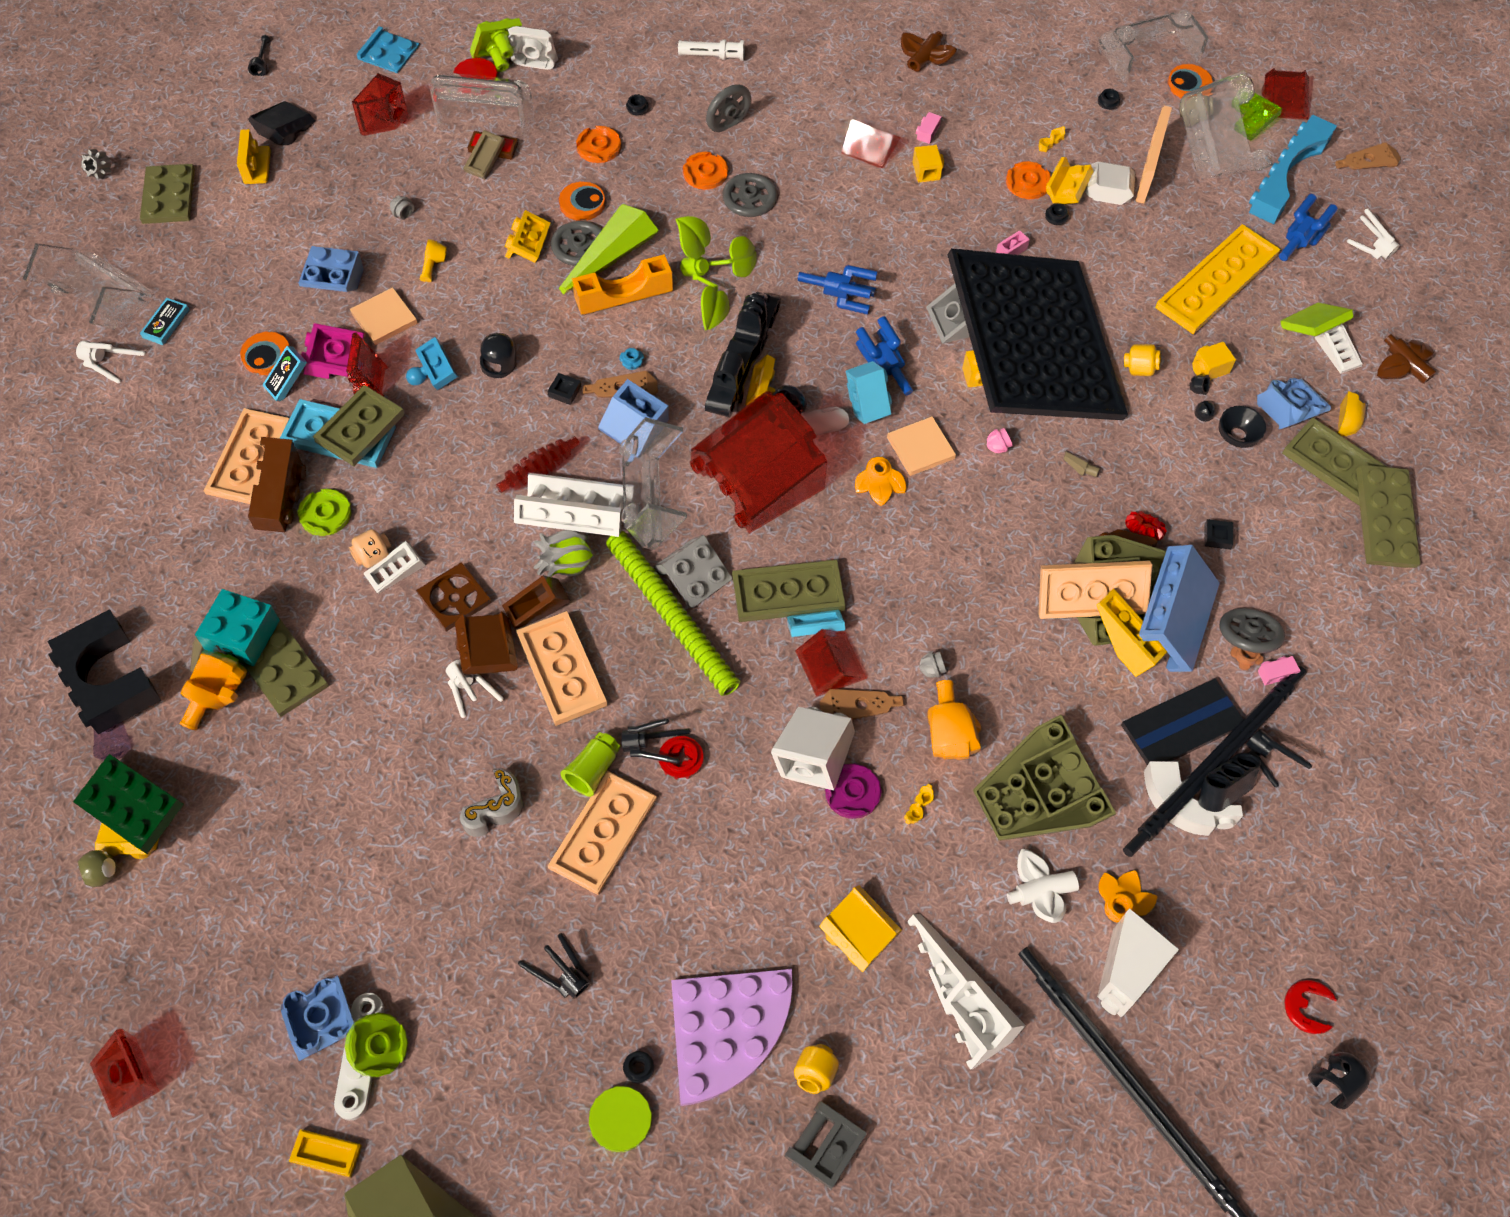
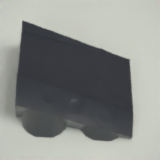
M283 101L251 115L248 121L256 132L277 145H291L296 141V134L300 131H306L315 122V119L309 113Z

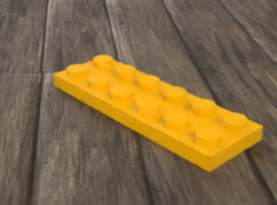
M1242 224L1157 301L1155 308L1194 335L1278 256L1281 249Z

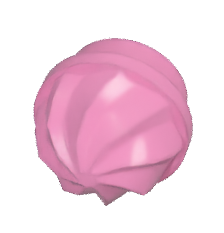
M1005 428L995 429L987 437V447L995 453H1005L1007 448L1013 446Z

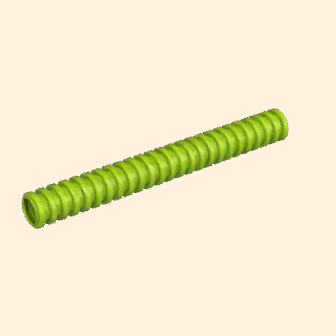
M621 531L619 537L610 536L606 546L611 549V553L620 561L621 566L629 573V576L638 585V588L647 597V600L652 603L656 612L666 621V625L675 633L676 638L680 639L682 645H685V650L694 658L695 663L699 664V668L704 670L705 676L709 677L711 683H714V688L719 689L718 693L721 696L734 692L740 684V679L735 677L733 671H730L729 665L725 664L723 658H720L721 655L716 652V648L706 639V635L701 633V629L696 627L697 624L692 621V617L687 614V611L682 608V604L668 590V586L659 578L658 573L645 560L644 555L636 548L632 540L627 537V533ZM735 687V688H734L732 691H730L729 693L724 694V692H726V691L729 690L730 688Z

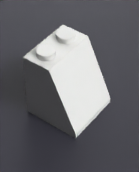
M798 707L771 751L780 776L792 781L835 790L855 733L852 720L841 713H834L833 715L822 712L815 707H808V709Z
M1130 908L1113 929L1097 996L1102 1000L1101 1005L1107 1012L1112 1015L1118 1014L1120 1017L1134 1005L1179 950Z

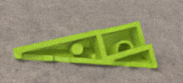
M625 204L620 205L559 287L562 294L564 295L573 289L572 278L594 272L599 274L616 263L621 257L652 239L659 230L646 212Z

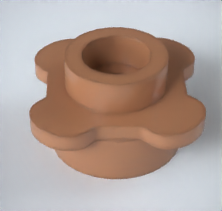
M1233 647L1230 651L1231 656L1236 658L1239 662V668L1242 670H1249L1250 666L1254 664L1260 665L1263 662V656L1260 653L1248 652L1237 647Z

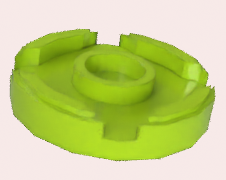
M328 488L320 489L321 492L315 494L314 492L308 494L301 501L298 508L299 521L306 531L312 535L327 536L337 533L347 525L352 513L351 505L344 494Z
M378 1012L362 1016L353 1023L347 1033L344 1046L346 1058L351 1067L363 1076L380 1077L388 1075L398 1067L399 1063H402L406 1056L408 1046L406 1031L402 1024H399L392 1015Z
M616 1086L605 1090L595 1099L589 1113V1126L593 1138L600 1146L611 1152L624 1153L637 1148L645 1140L651 1129L652 1114L647 1100L640 1092L630 1087Z

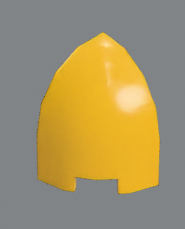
M1348 391L1340 404L1338 434L1340 436L1355 434L1363 425L1366 404L1359 400L1358 394Z

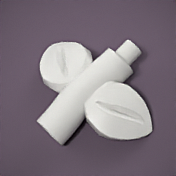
M1021 849L1017 868L1024 884L1017 885L1016 891L1007 893L1009 904L1020 902L1024 906L1032 903L1033 910L1038 917L1051 923L1059 922L1063 919L1066 912V904L1059 894L1079 890V883L1075 873L1068 871L1050 875L1049 866L1043 858L1028 849Z

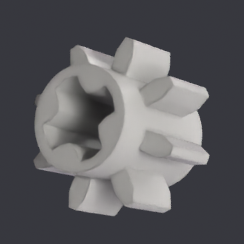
M97 149L88 150L89 154L82 155L81 167L88 177L95 175L96 179H102L105 174L112 172L110 170L112 160L109 159L105 151L98 152Z

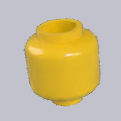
M1134 344L1130 348V353H1125L1124 368H1129L1132 376H1153L1156 370H1160L1161 351L1157 350L1153 344Z
M817 1044L816 1046L805 1047L794 1067V1076L797 1079V1084L800 1088L812 1094L828 1090L839 1069L838 1059L833 1054L832 1049L826 1045Z

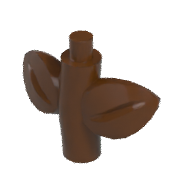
M940 31L930 34L926 40L912 33L903 32L901 35V48L907 56L911 57L907 61V66L916 72H919L929 61L936 65L945 63L956 53L957 48L952 45H941L943 34Z
M1392 334L1384 340L1390 347L1388 351L1392 355L1386 357L1379 366L1377 372L1379 378L1400 379L1410 373L1424 384L1437 373L1426 363L1434 354L1433 349L1426 343L1417 340H1411L1406 343L1402 338L1397 340Z

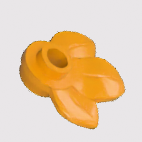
M874 457L868 461L866 470L856 477L855 490L856 493L869 491L872 499L882 506L888 501L892 491L895 493H905L906 482L899 471L891 468V464L887 459ZM876 465L882 466V467H883V471H882V472H877V471L875 470V466H876Z
M1136 871L1127 872L1117 880L1110 874L1104 873L1099 881L1098 889L1100 895L1105 900V913L1113 922L1118 923L1129 908L1138 916H1145L1150 913L1157 902L1155 894L1141 892L1140 880ZM1114 905H1121L1124 908V912H1116Z

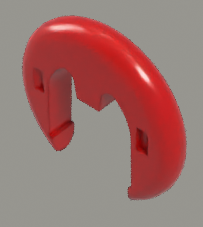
M1302 980L1294 983L1288 989L1284 1000L1285 1011L1290 1021L1300 1030L1310 1034H1322L1333 1028L1331 1025H1325L1305 1017L1299 1008L1306 1009L1308 1007L1309 1000L1302 997L1303 993H1313L1337 1001L1333 992L1324 984L1314 980Z

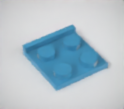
M379 26L356 55L358 60L398 73L420 44L385 32L383 27Z

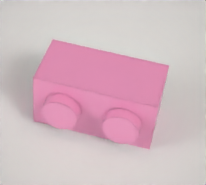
M928 112L926 117H923L921 126L917 127V140L930 144L940 126L941 116Z
M1018 231L1000 242L996 253L1019 255L1027 250L1030 239L1021 231Z
M1283 656L1273 662L1266 661L1261 664L1258 670L1264 685L1280 682V680L1286 679L1289 675L1300 672L1293 656L1287 658Z

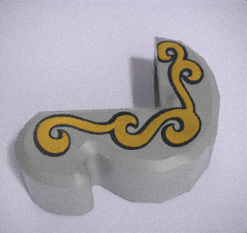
M503 768L493 769L501 794L463 807L460 813V821L468 835L473 837L484 836L489 832L487 823L504 825L511 823L519 816L523 807L522 793L516 777L511 772Z

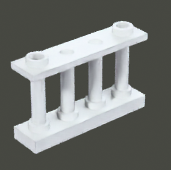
M529 473L528 496L516 495L514 499V523L619 537L621 533L622 510L630 511L631 486Z

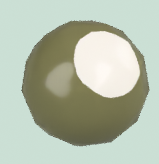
M91 850L78 861L82 879L85 885L90 887L104 886L111 881L117 869L114 858L102 850Z

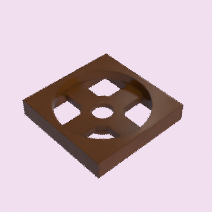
M462 562L416 590L419 597L446 632L455 627V622L463 614L466 617H470L492 603L489 596ZM453 577H462L469 583L458 589L453 588L448 580ZM439 587L444 593V598L433 605L431 603V593L435 588ZM476 591V600L471 608H469L464 602L465 597ZM452 594H458L459 600L452 602L449 600V597ZM450 607L456 608L459 614L445 615L441 612Z

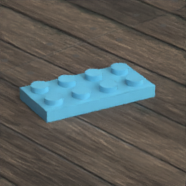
M299 399L280 438L293 440L297 449L341 459L317 444L313 438L339 408ZM395 425L358 464L374 468L378 467L395 431Z

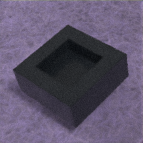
M558 373L547 391L548 397L571 405L582 387L581 381Z
M1207 519L1204 524V547L1231 550L1233 546V522Z

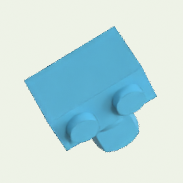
M872 361L846 370L848 393L855 417L863 424L891 415L890 405L892 404V399L886 387L888 376L885 369Z

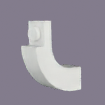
M1150 761L1144 770L1146 789L1153 805L1157 809L1182 783L1178 762ZM1192 798L1170 823L1184 831L1209 836L1215 827L1218 829L1234 827L1243 817L1242 806L1230 805L1223 811L1211 812L1203 809L1198 801Z

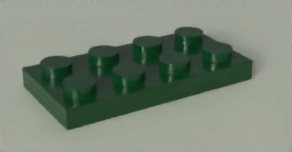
M110 754L73 801L146 854L149 853L184 805V803Z

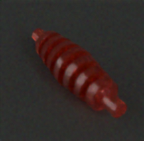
M575 436L567 441L558 439L555 441V445L549 443L546 445V449L541 447L537 449V453L535 451L530 452L528 458L524 457L520 460L521 465L516 463L512 467L513 472L507 470L504 473L505 479L497 483L496 488L500 493L509 488L518 490L521 488L519 482L524 486L528 485L529 473L538 474L539 472V474L548 475L547 468L552 472L556 469L555 462L560 466L564 462L563 457L565 459L571 457V450L580 445L579 440Z

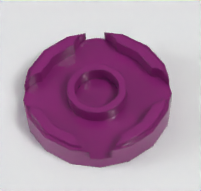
M856 763L843 765L835 790L825 789L826 801L830 808L838 815L849 819L863 818L871 814L878 806L882 793L877 776L875 777L866 766Z

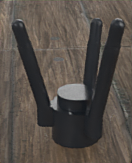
M667 718L639 726H629L628 730L622 731V748L624 752H630V757H644L678 764L680 762L678 758L642 751V749L648 747V739L690 734L691 730L678 729L652 733L645 731L668 724L669 719Z
M1259 729L1246 744L1251 749L1248 754L1256 756L1261 761L1260 769L1276 788L1279 784L1260 758L1261 755L1267 758L1274 749H1277L1304 767L1312 768V764L1274 741L1262 729Z
M562 933L558 934V939L574 967L571 966L569 968L549 945L544 947V950L564 972L559 978L562 984H559L524 961L520 960L518 962L520 967L556 989L564 998L568 995L573 999L577 998L591 984V981L587 978L590 974L582 967Z

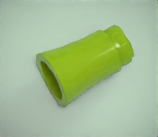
M599 732L594 739L589 741L580 754L560 772L562 779L568 786L587 797L593 796L605 772L615 760V755L621 749L620 745L611 735Z

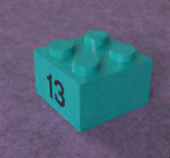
M221 589L195 636L204 650L210 652L218 651L226 655L230 654L239 658V662L255 666L280 620L272 605Z

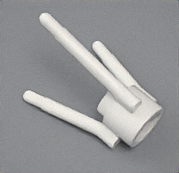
M1365 209L1364 212L1372 223L1363 215L1360 216V219L1379 238L1373 245L1376 249L1373 250L1351 239H1348L1347 242L1371 254L1376 259L1381 256L1384 259H1388L1396 252L1400 245L1394 241L1395 238L1386 231L1371 211Z
M85 340L81 341L76 349L77 357L84 360L83 365L85 367L94 369L116 383H121V380L95 364L97 361L103 360L105 352L141 356L146 354L144 351L116 348L111 344L93 343Z
M460 659L452 662L446 668V673L450 678L448 684L453 691L462 718L466 717L458 687L464 688L471 700L476 701L477 697L470 686L473 678L498 701L502 702L504 700L479 674L464 675L460 667Z

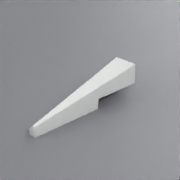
M913 914L908 920L909 926H916L923 940L918 945L921 953L928 952L934 966V968L929 970V974L946 1014H953L961 1032L955 1034L958 1043H966L972 1057L966 1063L972 1070L1011 1044L1026 1025L921 914Z

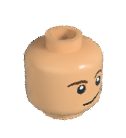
M370 529L354 537L349 550L358 566L363 565L366 568H371L388 556L389 552L387 549L391 547V544L385 533L379 535L376 530Z

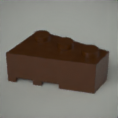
M261 437L260 445L264 447L263 461H257L256 469L261 470L259 484L253 485L248 518L255 530L285 533L287 525L293 521L294 513L292 507L294 502L299 500L300 480H304L306 477V466L303 465L293 440Z

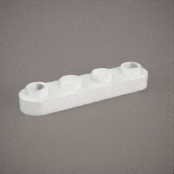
M364 993L358 996L351 1008L354 1022L365 1015L378 1012L384 1013L382 1000L373 993ZM365 1004H372V1008L369 1012H362V1008ZM345 1047L334 1107L341 1118L352 1121L360 1118L367 1110L373 1077L363 1076L351 1067L346 1058ZM354 1097L355 1104L350 1108H346V1100Z

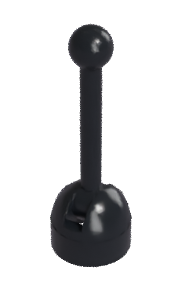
M268 35L261 37L262 45L258 57H253L249 61L248 71L253 76H264L266 74L267 64L263 59L266 44L270 42Z

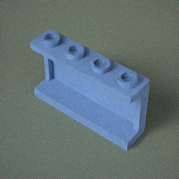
M1193 545L1167 547L1139 633L1143 641H1159L1170 655L1166 666L1170 672L1193 671L1220 584Z

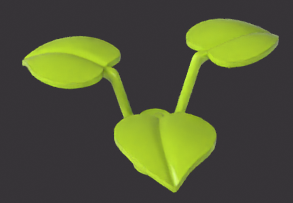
M679 217L676 219L679 228L680 243L684 254L687 256L681 261V272L684 276H693V280H699L708 285L704 288L701 295V312L704 329L710 330L719 325L728 315L729 300L724 291H718L717 284L701 276L708 272L709 266L732 263V270L735 276L747 277L756 265L757 253L755 246L749 238L738 236L730 244L729 253L732 259L708 262L703 257H700L705 254L704 248L710 244L711 240L707 224L697 217Z

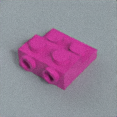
M314 323L312 332H307L305 347H307V351L301 353V356L307 362L304 366V374L329 379L330 374L354 378L364 333Z

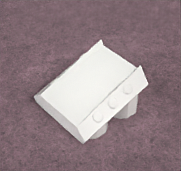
M519 26L508 29V39L514 50L511 60L515 64L540 69H552L558 57L552 36L546 30Z
M1104 162L1090 164L1094 173L1086 188V194L1096 201L1119 205L1131 201L1132 197H1134V170L1127 166Z

